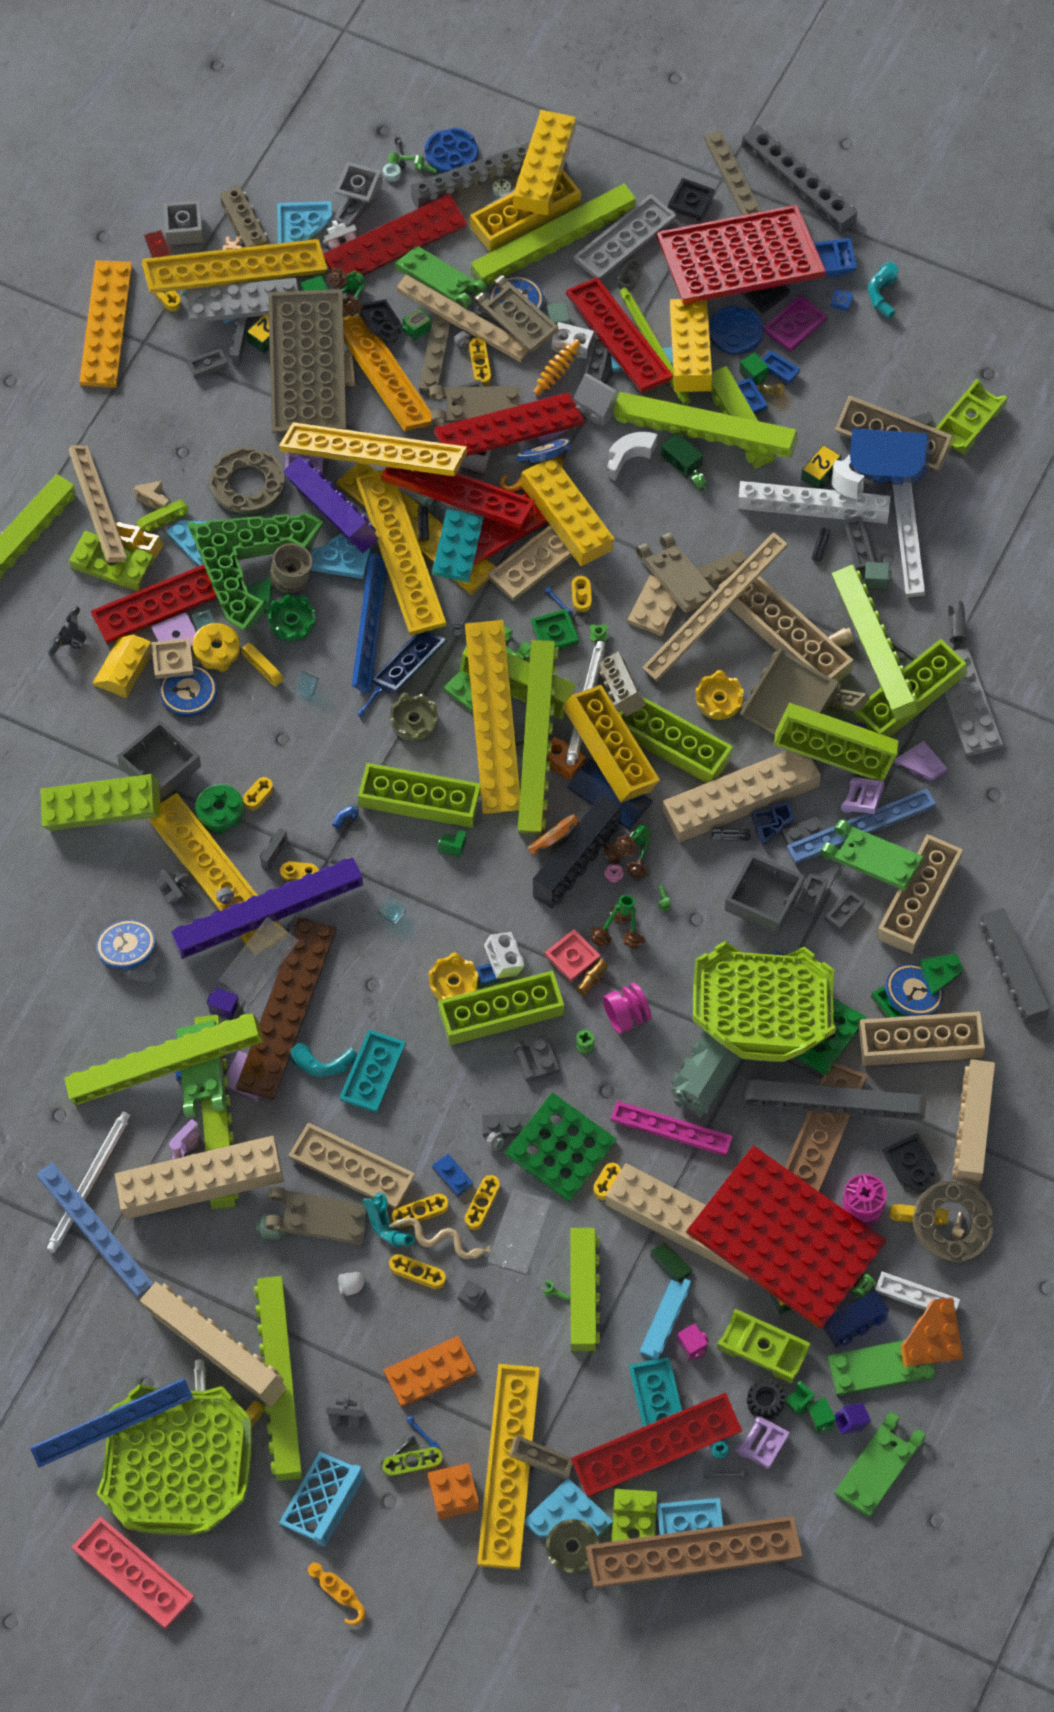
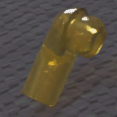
M758 383L757 385L760 393L776 397L784 394L785 387L782 384L772 386Z

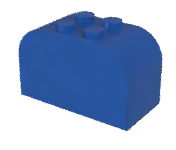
M852 428L850 461L858 474L865 475V479L873 480V483L885 484V481L892 482L893 485H903V482H917L928 471L931 439L927 433Z

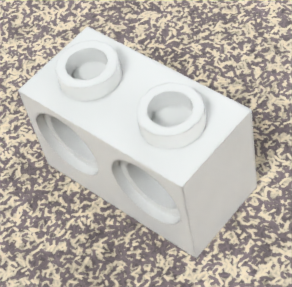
M558 322L559 331L553 335L552 350L558 353L561 349L566 351L564 347L571 345L577 339L582 345L577 349L578 355L576 357L587 359L594 331Z
M512 932L490 935L484 947L496 978L518 976L524 967V959L519 953L517 941L514 939Z

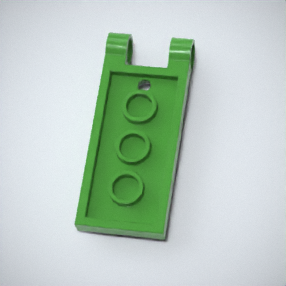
M416 246L395 263L396 270L410 276L465 309L471 305V298L465 294L468 290L475 296L480 292L485 294L488 290L484 281L473 280L421 247Z
M504 625L505 640L507 642L511 638L513 631ZM527 641L524 642L516 653L506 646V651L526 660L530 657L531 644ZM459 672L443 687L444 692L473 713L470 676Z
M839 820L834 828L838 835L847 837L841 849L839 850L835 845L826 842L820 850V854L826 859L836 861L904 891L924 861L922 855L852 827L845 820Z
M212 1020L176 1029L177 1039L182 1038L188 1033L202 1031L205 1027L217 1026V1023ZM221 1057L181 1070L184 1097L183 1110L186 1119L198 1117L196 1102L212 1099L215 1112L227 1110Z
M905 1340L828 1355L837 1397L932 1379L937 1376L935 1365L925 1364L919 1368H916V1366L904 1367L901 1345Z
M893 1412L887 1415L879 1430L834 1493V1495L869 1518L926 1437L924 1432L916 1429L909 1442L906 1443L891 1433L900 1419ZM894 1442V1443L897 1444V1446H896V1447H892V1446H891V1443Z

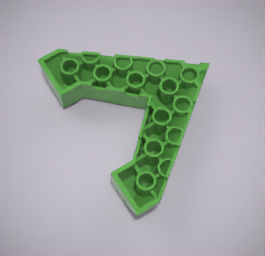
M300 513V516H289L287 514L274 515V518H262L261 516L225 521L210 520L206 521V523L198 524L187 522V526L229 623L242 630H247L255 626L264 612V601L248 593L238 560L271 555L275 553L277 548L289 543L299 544L310 551L322 528V520L309 513Z

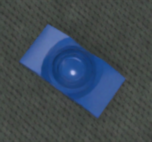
M851 238L813 243L825 269V276L838 277L857 270Z

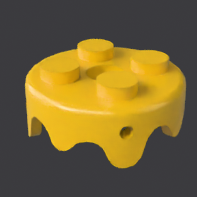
M221 623L203 626L193 638V658L195 661L198 660L205 669H217L220 672L227 671L229 666L235 660L237 661L239 657L240 640L237 633L231 627ZM219 642L222 646L220 648H213L211 644Z
M718 670L713 675L705 676L701 679L695 692L696 705L706 717L715 720H725L736 715L743 704L744 689H742L737 678H730L724 671ZM716 695H722L725 699L722 701H717L714 699V697Z
M452 953L446 958L438 959L432 970H429L430 990L438 1000L476 991L478 988V972L474 963L463 959L459 953ZM451 978H457L459 983L451 985L448 981Z

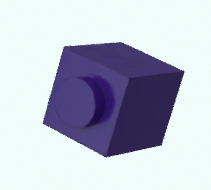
M216 988L214 993H210L207 999L209 1013L232 1020L239 1006L238 995Z
M863 1403L844 1406L834 1415L841 1435L860 1432L871 1422Z

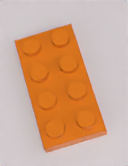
M456 1336L383 1369V1372L402 1408L475 1375L476 1369L460 1337Z

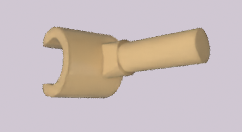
M961 1212L958 1213L956 1224L951 1233V1237L958 1241L962 1239L965 1230L960 1228L963 1213Z

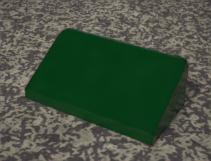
M666 1243L650 1251V1257L676 1282H682L693 1272Z

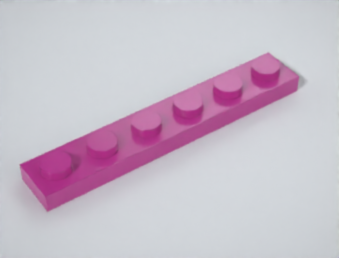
M620 1101L616 1102L611 1116V1122L725 1157L733 1137Z

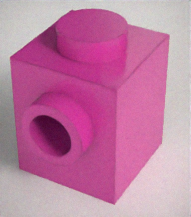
M696 1324L677 1333V1342L689 1361L694 1358L700 1359L706 1354L709 1340L704 1332H700Z

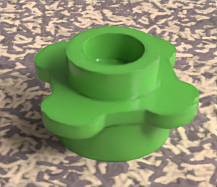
M694 470L695 474L691 478L698 489L702 487L706 489L704 484L707 481L703 474H698Z
M593 624L589 627L591 641L597 643L598 641L608 640L607 625L596 626Z

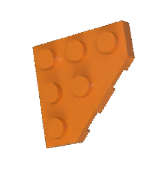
M953 1297L930 1301L926 1311L912 1328L911 1334L901 1345L904 1367L963 1359Z

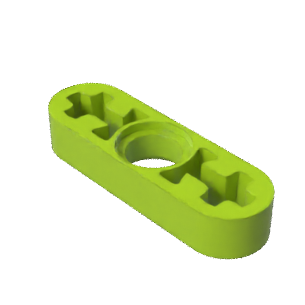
M178 500L141 517L136 522V525L143 532L149 533L183 517L188 513L189 508L184 500Z
M431 1447L389 1456L383 1461L382 1470L385 1475L394 1477L436 1468L441 1464L442 1453L438 1448ZM430 1453H433L434 1456L438 1455L439 1458H436L435 1463H432V1460H425V1465L422 1466L420 1454H423V1458H428ZM411 1456L416 1457L418 1460V1465L414 1468L406 1464L407 1458ZM403 1458L405 1470H401V1466L395 1467L394 1472H391L390 1468H386L390 1461L393 1464H400L399 1459Z

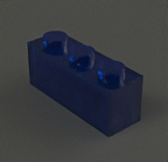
M875 1290L833 1314L822 1328L835 1347L845 1346L853 1340V1337L857 1335L862 1336L872 1326H879L886 1322L889 1309Z

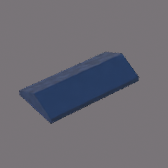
M428 631L415 634L373 676L372 682L377 686H381L388 694L397 693L445 645L447 639Z
M589 760L581 766L567 786L569 790L592 805L601 794L619 804L622 815L620 823L629 830L653 803V800L644 794L621 803L599 766L593 760Z

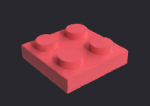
M575 929L544 953V956L570 982L574 981L600 959V955Z

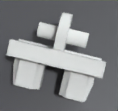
M336 220L332 221V227L327 229L329 235L324 236L325 240L323 243L330 250L341 245L339 242L345 239L348 242L355 239L357 229L355 225L346 228L345 223L338 224Z

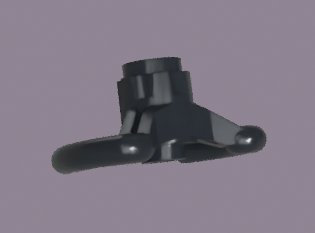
M74 607L68 614L66 621L70 624L68 626L63 625L58 634L61 637L57 638L48 650L49 656H54L61 646L69 645L74 649L78 648L80 650L87 636L78 629L77 616L80 612L79 607Z

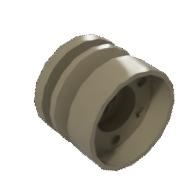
M293 543L284 544L277 548L273 555L269 577L271 584L282 593L294 594L305 589L312 567V557L305 547Z

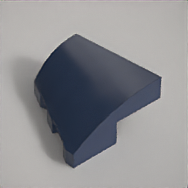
M790 801L773 804L770 808L751 812V817L762 845L766 844L795 820Z

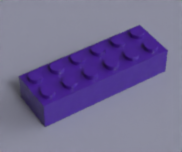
M299 456L283 471L294 487L362 554L379 539L375 534L377 530L364 514L361 515L359 510L352 503H349L348 499L341 492H338L336 487L330 481H327L319 470L316 471L309 460L306 459L304 461Z

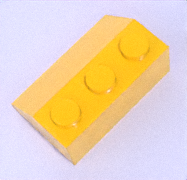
M135 635L117 639L97 674L93 685L128 698L153 654L151 641Z

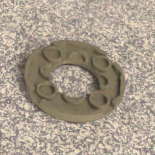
M254 447L237 448L225 453L216 461L210 474V488L215 500L223 508L238 514H255L270 508L282 495L285 485L283 468L277 458L265 450L264 452L255 450ZM244 467H254L264 474L266 479L265 486L256 495L244 496L236 494L229 485L233 472Z
M942 1181L928 1188L918 1199L913 1213L914 1231L923 1248L935 1258L952 1263L964 1262L980 1254L989 1244L994 1229L992 1221L993 1212L985 1196L974 1186L962 1181ZM948 1202L959 1203L969 1212L972 1221L971 1231L963 1240H946L936 1230L935 1212L942 1204Z

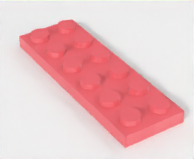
M101 1516L71 1547L76 1554L165 1630L195 1599L194 1595Z

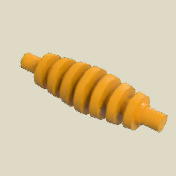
M576 339L571 345H566L564 347L566 351L562 349L559 351L562 357L555 355L553 357L555 361L550 360L548 362L551 367L546 365L544 368L548 374L542 372L540 376L543 380L538 378L536 381L538 386L533 392L537 396L543 390L548 391L550 389L548 384L553 386L556 383L553 378L559 381L561 379L559 374L563 376L566 374L563 368L568 370L570 367L568 362L573 363L574 359L572 356L576 357L578 355L577 349L581 345L580 341Z

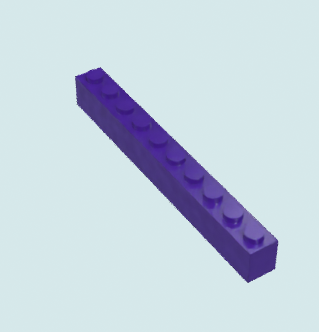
M354 858L343 859L338 864L323 867L316 873L306 874L301 879L289 881L279 888L269 889L262 895L252 896L247 901L232 904L225 910L215 911L208 917L198 918L185 926H178L171 931L172 940L181 959L187 958L363 886V876Z

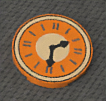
M573 814L558 822L535 839L527 847V850L531 855H535L539 852L538 848L544 849L549 847L570 831L571 824H578V818Z

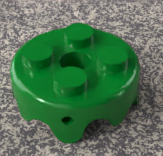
M286 595L278 602L276 600L271 602L268 624L276 637L289 642L299 641L306 638L313 631L316 623L315 609L312 608L306 596L295 597ZM290 617H295L297 621L294 623H289L287 619Z
M216 784L205 788L198 795L195 803L196 817H198L200 823L204 828L211 829L219 835L224 834L232 826L237 827L243 815H245L241 794L235 788L225 784ZM218 803H222L225 805V807L221 810H217L214 808V806Z

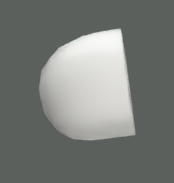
M364 1273L340 1274L338 1277L340 1293H345L348 1296L362 1290L365 1280Z

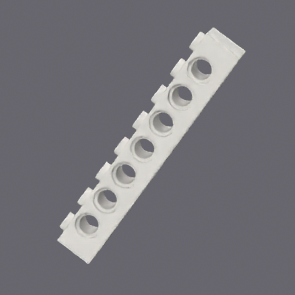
M740 481L738 509L844 520L862 517L864 522L884 524L888 522L890 496L862 493L857 499H853L836 490Z

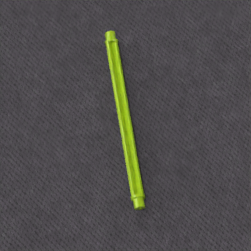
M627 288L621 289L622 300L632 314L642 335L673 374V367L632 294ZM671 379L669 382L674 389V379ZM675 392L683 405H688L691 402L688 392Z

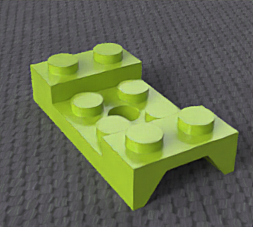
M976 379L935 429L952 435L954 441L951 448L965 455L992 418H996L1006 406L1007 396L996 397L986 391L980 380ZM972 412L976 416L971 418L966 414Z
M84 531L69 559L70 568L135 591H140L143 577L148 567L153 565L155 560L152 553L137 548L135 551L123 547L127 557L125 562H117L116 565L109 566L98 535Z
M737 1309L734 1310L723 1337L717 1343V1350L734 1358L739 1356L773 1372V1376L790 1384L793 1383L810 1349L809 1342ZM764 1340L770 1346L767 1349H761L758 1343Z
M615 1489L612 1542L630 1539L627 1534L631 1530L639 1533L640 1536L638 1538L655 1536L657 1492Z

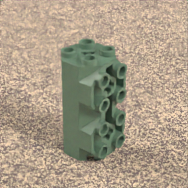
M704 1030L702 1031L700 1042L696 1041L693 1045L691 1059L685 1058L681 1066L683 1068L680 1074H675L671 1083L673 1084L671 1092L675 1098L674 1103L680 1108L685 1107L691 1110L697 1117H702L704 1114L709 1113L742 1059Z

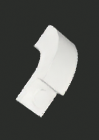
M636 432L616 441L609 450V462L606 469L609 471L608 478L616 480L623 464L630 458L646 457L650 459L657 446V434Z
M848 455L844 461L835 460L832 485L839 493L857 499L863 493L865 475L855 473V468L850 461V455Z

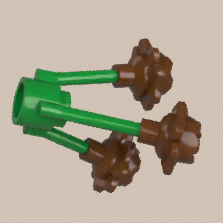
M333 268L332 272L328 274V283L335 290H342V294L349 289L358 290L354 297L343 298L344 312L351 316L360 314L363 305L360 304L358 297L366 287L363 275L356 273V271L345 274L341 268Z
M640 825L630 836L618 837V842L615 845L607 842L606 846L603 847L605 850L604 857L609 862L619 863L623 858L621 854H624L625 857L635 855V850L638 849L637 845L643 844L639 859L636 862L631 861L630 864H626V867L628 869L627 872L634 879L648 876V867L643 865V859L651 843L649 839L651 830L645 825Z
M629 895L621 896L619 903L611 907L612 912L606 924L601 928H592L589 935L592 937L593 943L597 946L609 945L612 937L609 936L608 927L613 919L615 923H621L622 925L631 921L630 932L622 936L624 945L635 949L646 942L644 934L639 933L636 929L635 914L637 909L634 908L635 900Z

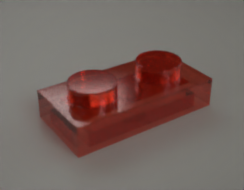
M162 230L144 234L151 258L171 256Z

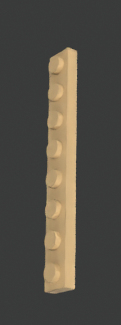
M405 275L396 287V292L471 335L483 339L490 346L520 363L529 352L511 334L408 275Z
M71 445L68 451L106 561L125 562L127 557L88 446Z

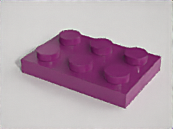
M800 295L765 325L763 332L790 353L827 320V315Z

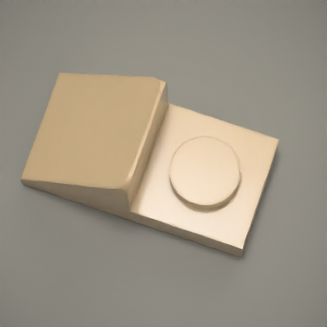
M161 481L134 487L135 499L153 509L158 510L169 505L167 497L161 494L163 492Z

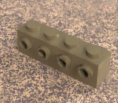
M240 186L219 193L221 206L237 237H239L242 247L267 245L269 243L268 235L266 232L263 233L261 221L255 218V210L252 205L249 206L246 192H242Z
M619 651L606 657L599 663L602 669L599 673L609 690L608 693L614 701L613 704L618 712L622 711L627 717L646 705L632 673Z

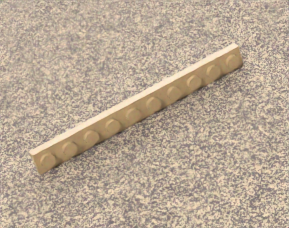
M773 532L642 667L643 671L657 682L788 547V544Z

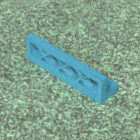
M685 1279L683 1284L674 1280L670 1281L640 1349L641 1355L654 1360L661 1358L690 1292V1280Z

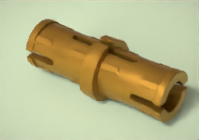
M598 959L593 968L585 973V978L577 986L576 991L582 996H587L591 988L599 983L601 975L608 968V964L604 960Z

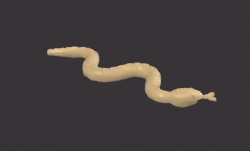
M402 1218L389 1224L390 1228L412 1224L415 1228V1237L423 1247L432 1248L439 1244L446 1236H450L453 1239L457 1255L463 1259H477L485 1252H492L489 1250L490 1246L486 1249L476 1248L469 1253L464 1252L460 1235L456 1230L450 1228L439 1231L432 1239L427 1240L424 1238L420 1222L415 1218Z

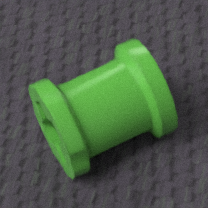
M589 1030L578 1032L576 1036L577 1050L582 1054L591 1053L594 1049V1035Z
M864 1273L861 1275V1280L850 1291L857 1299L865 1301L866 1295L872 1288H876L877 1283L871 1276Z

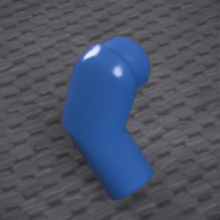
M349 805L338 811L332 826L340 829L347 817L350 816L354 819L358 816L359 811L355 809V806Z

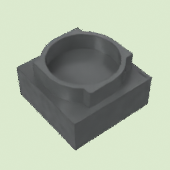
M161 720L157 721L117 755L119 767L130 777L152 774L159 779L160 801L179 788L201 767L200 755Z
M751 853L725 900V911L743 918L761 929L779 934L804 887L805 876Z

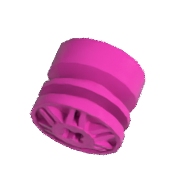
M635 982L628 985V988L625 986L621 989L622 997L617 991L603 996L606 1014L613 1028L619 1034L633 1028L632 1020L638 1026L642 1025L643 1021L647 1023L652 1020L648 1001Z
M860 1174L854 1176L845 1185L842 1208L867 1226L875 1224L884 1213L887 1196L885 1185L874 1175Z

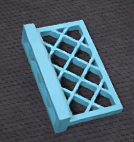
M319 1452L279 1524L316 1541L320 1546L326 1547L365 1478L362 1467L355 1464L352 1466ZM322 1459L330 1462L331 1468L319 1471L318 1466ZM343 1468L349 1470L346 1477L337 1479L335 1471ZM333 1472L335 1481L323 1484L321 1476ZM319 1477L321 1486L309 1489L308 1484L310 1480ZM337 1485L338 1491L336 1495L327 1497L325 1489ZM323 1490L325 1498L313 1502L311 1494ZM309 1495L311 1503L299 1507V1499ZM327 1503V1511L317 1515L315 1507ZM313 1508L315 1516L303 1520L301 1512ZM299 1514L300 1522L294 1524L287 1522L291 1515ZM317 1522L318 1527L314 1534L306 1531V1524Z

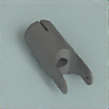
M959 601L958 610L955 614L951 605L948 606L949 641L952 644H963L966 642L964 603Z

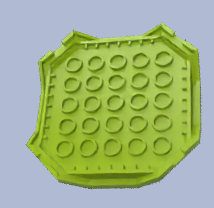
M724 941L717 945L710 954L705 953L695 959L692 1019L694 1023L742 1059L784 1062L805 1053L835 1033L836 1027L833 1021L835 970L825 962L820 963L817 961L815 954L806 947L783 956L744 953L727 941Z
M139 1384L128 1393L129 1396L121 1403L115 1404L107 1412L154 1392L159 1388ZM223 1387L206 1391H191L193 1399L107 1437L102 1480L97 1495L125 1528L148 1534L196 1535L212 1530L244 1502L249 1486L252 1455V1420Z

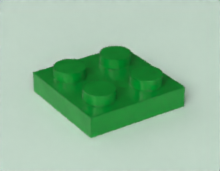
M567 609L530 619L537 640L555 641V647H558V649L579 644V639Z

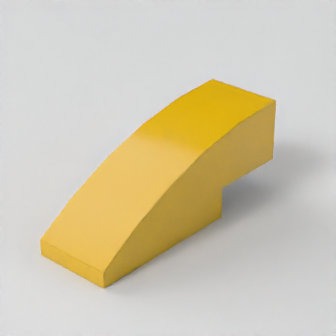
M114 522L124 548L135 551L137 548L154 554V559H156L164 546L158 535L145 533L140 527Z

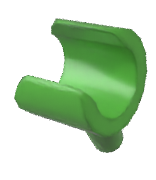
M392 152L388 161L398 164L399 160L414 161V156H403Z
M416 156L414 162L415 169L421 170L423 168L434 174L437 173L436 169L424 163L425 158L423 156Z
M660 885L659 889L662 900L658 901L660 910L664 912L669 910L671 905L664 885Z
M545 1281V1284L551 1288L548 1290L542 1288L544 1295H557L569 1301V1295L555 1289L551 1281Z

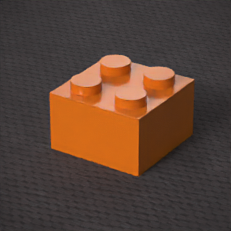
M469 1463L428 1473V1482L438 1520L479 1510V1501Z

